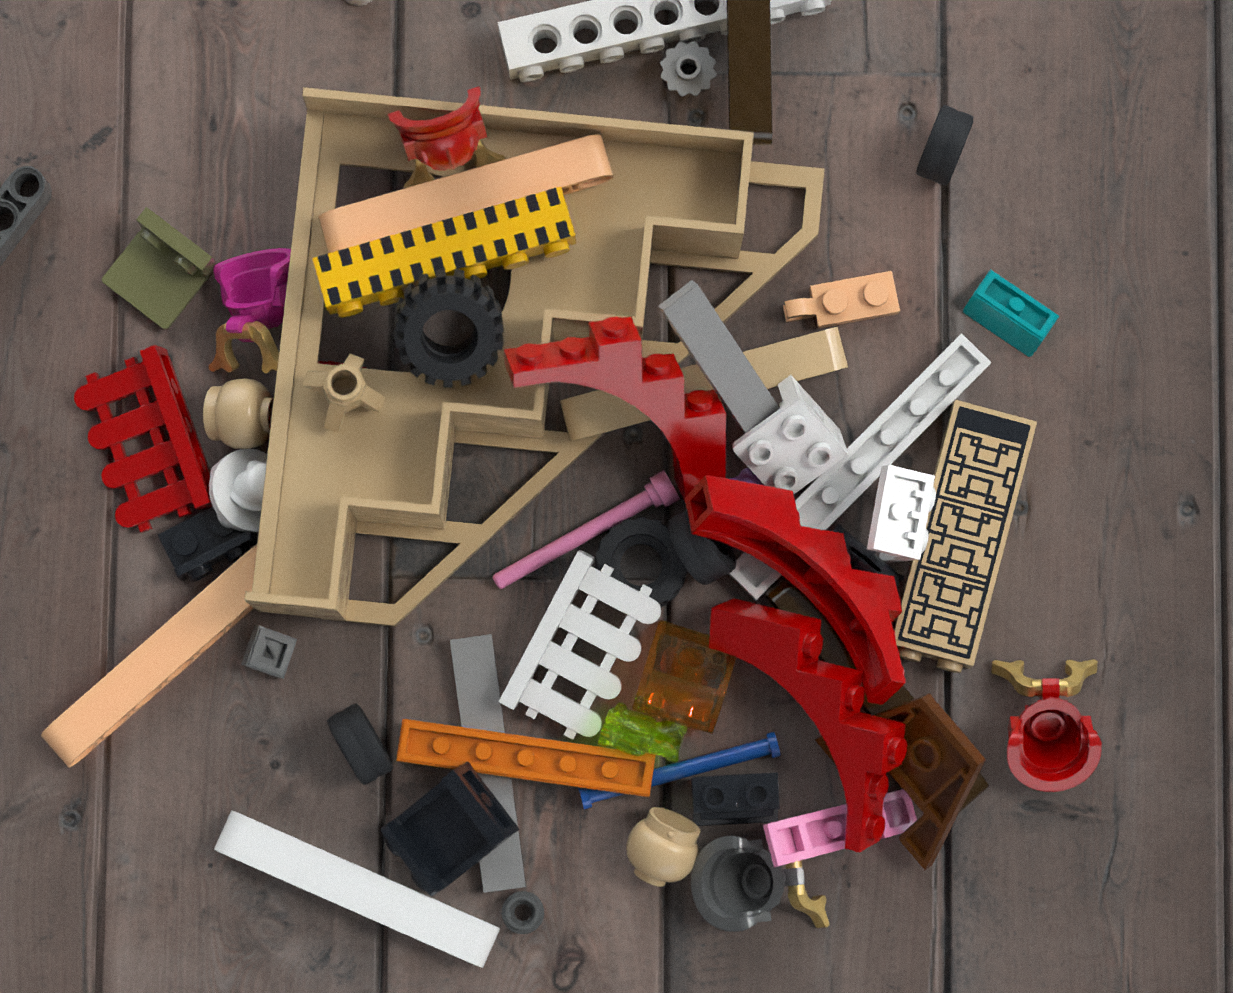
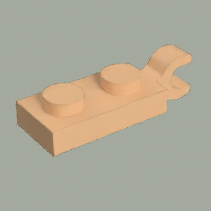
M892 271L811 285L809 287L811 298L788 300L783 305L786 322L815 317L817 329L896 315L900 312Z

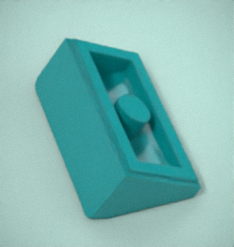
M991 269L963 308L964 314L1028 357L1033 356L1059 318L1058 314Z

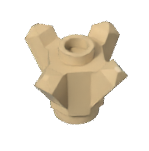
M349 354L345 363L328 370V372L307 371L302 386L315 392L324 393L329 403L323 428L339 433L345 413L360 406L377 412L381 411L385 397L367 386L360 373L364 358Z

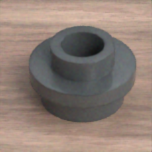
M527 891L511 894L502 906L504 924L508 929L518 934H528L535 931L541 925L544 918V907L541 900L533 893ZM520 904H526L531 909V916L526 921H520L515 916V909Z

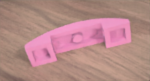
M903 789L886 793L882 814L885 818V830L881 839L902 834L917 821L912 800ZM847 804L763 825L774 867L845 849Z

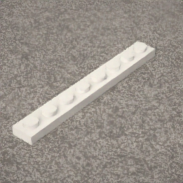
M961 333L847 448L849 455L821 474L795 500L796 508L800 515V525L827 530L880 476L881 467L883 465H891L992 362ZM746 552L736 560V568L728 574L755 601L781 576L779 572Z

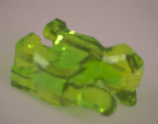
M619 702L615 708L612 707L607 713L598 745L616 748L634 756H643L648 752L665 757L668 761L675 763L679 760V749L682 746L683 736L688 729L683 724H678L671 719L657 722L653 717L632 711L627 708L626 704Z

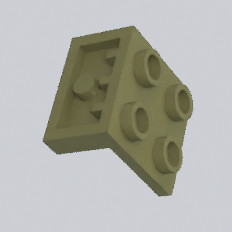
M146 207L136 219L141 230L102 277V282L163 330H168L214 273L213 268L216 262L212 256Z

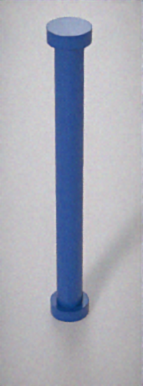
M774 732L766 734L765 739L654 768L651 787L771 755L772 758L779 757L781 754ZM578 788L584 810L592 808L591 803L624 795Z

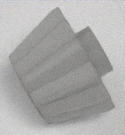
M695 41L688 45L679 42L676 48L667 49L666 58L660 62V66L663 69L661 79L668 82L669 91H677L681 97H685L688 94L697 97L701 90L710 89V80L716 77V72L713 69L716 60L709 56V49L707 47H699ZM693 65L696 67V71L691 75H686L681 71V66Z

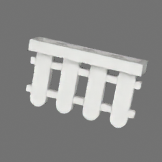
M579 550L499 700L501 704L513 710L521 702L529 707L526 712L527 716L535 719L538 712L566 726L567 729L564 735L572 740L577 733L591 737L600 731L602 726L601 717L590 709L597 695L604 699H613L620 693L622 688L621 680L617 675L609 671L616 658L631 662L640 655L642 649L640 641L629 634L636 620L644 624H652L661 615L660 604L655 599L649 597L653 590L652 588L643 584L640 591L622 583L611 577L614 568L607 564H604L601 571L592 567L595 557L582 550ZM579 589L588 594L581 608L572 604ZM598 599L627 614L620 629L591 614ZM559 627L568 631L562 645L552 641ZM578 637L607 652L600 666L571 651ZM539 664L549 669L542 683L532 679ZM558 675L587 689L580 704L551 689Z

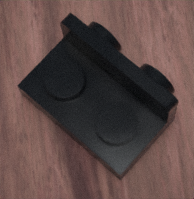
M213 506L158 534L175 568L174 571L177 577L182 581L189 578L191 583L213 573L214 570L211 566L224 559H227L229 563L237 561L250 550L249 546L257 543L253 533L250 531L241 532L223 526L219 522Z

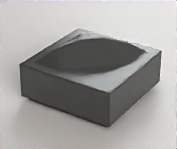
M254 625L241 665L284 679L297 639L259 625Z

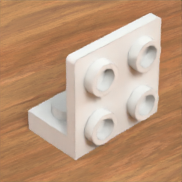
M790 375L778 384L783 400L779 403L780 409L733 442L732 448L735 454L765 486L792 490L793 494H795L849 454L840 429L793 376Z
M883 465L881 467L867 550L880 552L879 558L885 563L920 560L921 554L926 549L928 543V531L926 529L928 512L933 508L936 498V491L933 488L934 475L892 465Z

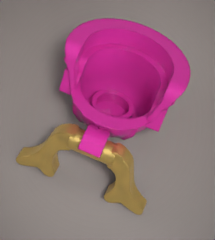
M290 248L251 252L227 259L214 266V278L221 286L222 304L228 308L232 317L229 318L227 323L217 329L216 355L212 363L209 364L211 372L220 368L227 372H232L239 368V363L232 350L233 339H239L242 342H255L262 353V371L264 373H269L273 370L277 371L279 350L268 329L278 327L283 322L291 255Z

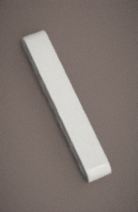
M231 810L214 850L481 968L484 967L500 930L499 927L233 810Z

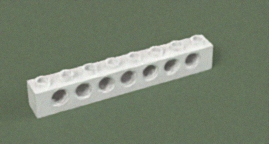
M590 0L498 22L499 35L510 80L519 78L520 82H530L544 76L543 72L560 69L562 73L573 72L583 68L585 62L600 59L601 63H611L624 58V53L640 50L642 54L653 53L665 48V43L678 40L685 44H689L692 41L698 42L705 38V34L721 31L722 35H727V0H709L717 6L718 10L708 16L700 14L695 9L696 4L703 0ZM770 0L771 25L785 20V15L801 12L802 16L818 14L826 9V5L831 4V0ZM661 10H671L676 14L677 20L673 24L663 25L655 19V15ZM622 19H629L637 25V29L631 34L624 35L619 33L614 26ZM587 28L593 30L597 38L592 43L582 44L574 38V35L577 31ZM542 38H550L557 44L556 48L547 54L538 52L534 45Z

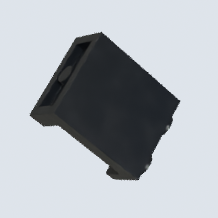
M469 762L453 769L441 779L442 781L380 829L385 836V843L394 855L401 857L411 870V877L414 883L431 897L447 888L520 830Z

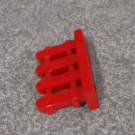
M157 345L140 350L143 360L141 363H138L136 357H131L124 360L127 368L103 378H99L96 372L86 375L88 384L79 387L74 394V402L78 408L86 411L97 409L101 423L94 425L89 430V444L100 450L111 448L115 462L106 465L102 470L101 479L103 483L113 489L124 487L129 501L117 507L115 519L122 527L134 528L138 526L141 533L153 529L150 521L175 511L178 512L179 517L192 514L189 506L193 504L195 508L202 510L212 507L209 496L210 469L169 353L167 349ZM151 387L153 388L154 394L157 399V401L152 402V399L148 391V389ZM136 394L140 407L113 418L109 404ZM165 426L171 439L166 441L162 431V427ZM150 433L154 446L127 457L123 443ZM180 465L184 476L183 480L179 479L176 466ZM164 472L168 486L141 496L136 482Z

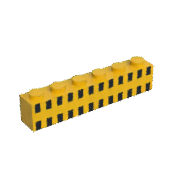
M560 186L312 258L329 314L338 313L339 317H349L364 310L363 305L377 301L382 306L397 303L400 298H405V289L411 283L417 287L419 285V277L426 273L430 279L436 278V270L445 269L446 276H454V269L464 271V278L468 280L472 274L482 278L488 274V269L503 265L505 270L515 269L529 263V257L544 253L546 258L563 255L570 251L569 246L576 244V235Z

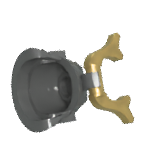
M737 836L720 837L705 845L696 857L691 873L693 900L702 917L715 928L727 932H738L747 930L758 922L771 921L770 911L780 904L786 886H788L789 901L796 910L806 913L812 919L816 928L829 926V920L825 911V895L813 896L810 899L805 891L802 860L785 864L786 869H782V866L774 867L771 854L763 849L762 839L748 841L746 838Z

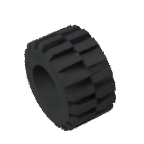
M445 269L436 270V278L430 279L426 273L419 277V285L417 287L411 283L405 289V298H400L397 304L395 343L396 348H399L401 361L404 365L410 364V372L418 378L423 373L425 374V383L433 386L437 379L443 380V388H453V381L461 380L462 386L471 384V375L476 374L480 379L487 374L486 365L494 366L497 362L498 350H502L504 343L501 307L499 301L494 299L493 290L488 285L484 288L481 286V279L472 274L468 280L464 278V271L454 269V276H446ZM444 310H455L467 315L474 322L475 329L464 342L457 345L444 346L430 340L424 333L423 326L434 314Z

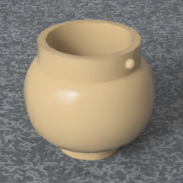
M235 379L226 382L223 386L210 387L207 391L203 407V422L208 438L214 441H222L228 447L234 449H251L262 445L270 435L274 398L271 397L269 390L262 383L254 379Z
M660 807L651 808L647 817L634 826L626 843L627 856L630 863L635 867V875L655 886H665L666 882H678L684 879L692 871L696 857L699 854L697 839L701 833L700 828L690 819L677 812Z

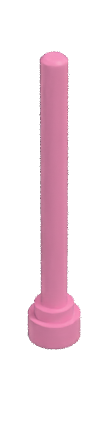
M663 470L650 477V483L644 486L645 490L493 574L492 578L498 589L505 588L652 505L657 508L663 504L666 508L680 500L665 471Z

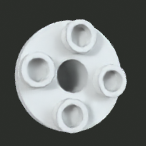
M239 449L226 455L212 467L209 480V496L219 522L226 528H233L241 532H259L268 455L265 452L256 449Z

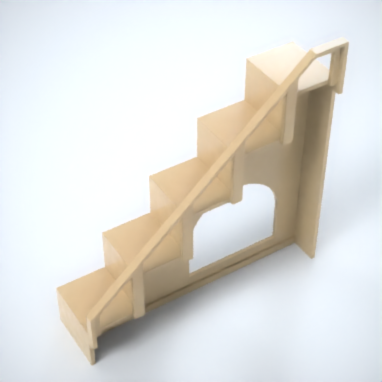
M303 87L302 96L307 107L254 578L252 592L245 591L244 600L258 612L396 627L605 434L601 433L570 441L568 432L545 430L549 383L514 388L504 364V349L517 348L530 343L544 344L557 342L569 337H589V322L601 321L613 316H631L642 339L650 264L752 274L714 309L722 322L725 323L817 238L825 169L751 161L754 132L480 105L479 110L487 134V138L481 140L490 151L504 155L506 159L585 136L601 135L614 177L603 184L564 195L576 235V244L569 246V252L552 258H546L544 253L529 257V263L511 269L509 294L502 311L504 343L502 350H498V360L495 365H486V375L479 379L476 374L471 375V384L462 386L461 380L453 381V388H443V380L437 379L434 386L425 383V374L423 373L417 378L411 372L362 368L360 373L366 385L385 397L380 412L360 406L345 413L339 433L323 428L329 407L324 393L315 392L302 386L307 371L328 372V370L336 367V365L318 364L325 301L312 258L328 254L318 217L336 208L340 165L413 172L414 159L408 161L400 131L389 120L388 113L400 110L401 115L406 119L416 121L430 120L447 115L460 108L464 103ZM474 152L471 160L454 170L439 171L433 170L429 166H427V170L431 175L440 178L475 168L476 154ZM749 183L806 189L802 229L775 254L740 251L744 235ZM642 340V358L652 354L674 353L678 364H680L690 355L682 341L679 343ZM454 443L558 453L483 524L446 521ZM356 534L459 544L395 604L348 600Z

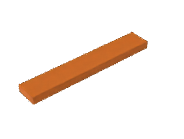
M402 719L396 761L446 769H455L469 762L474 770L481 774L650 798L656 755Z

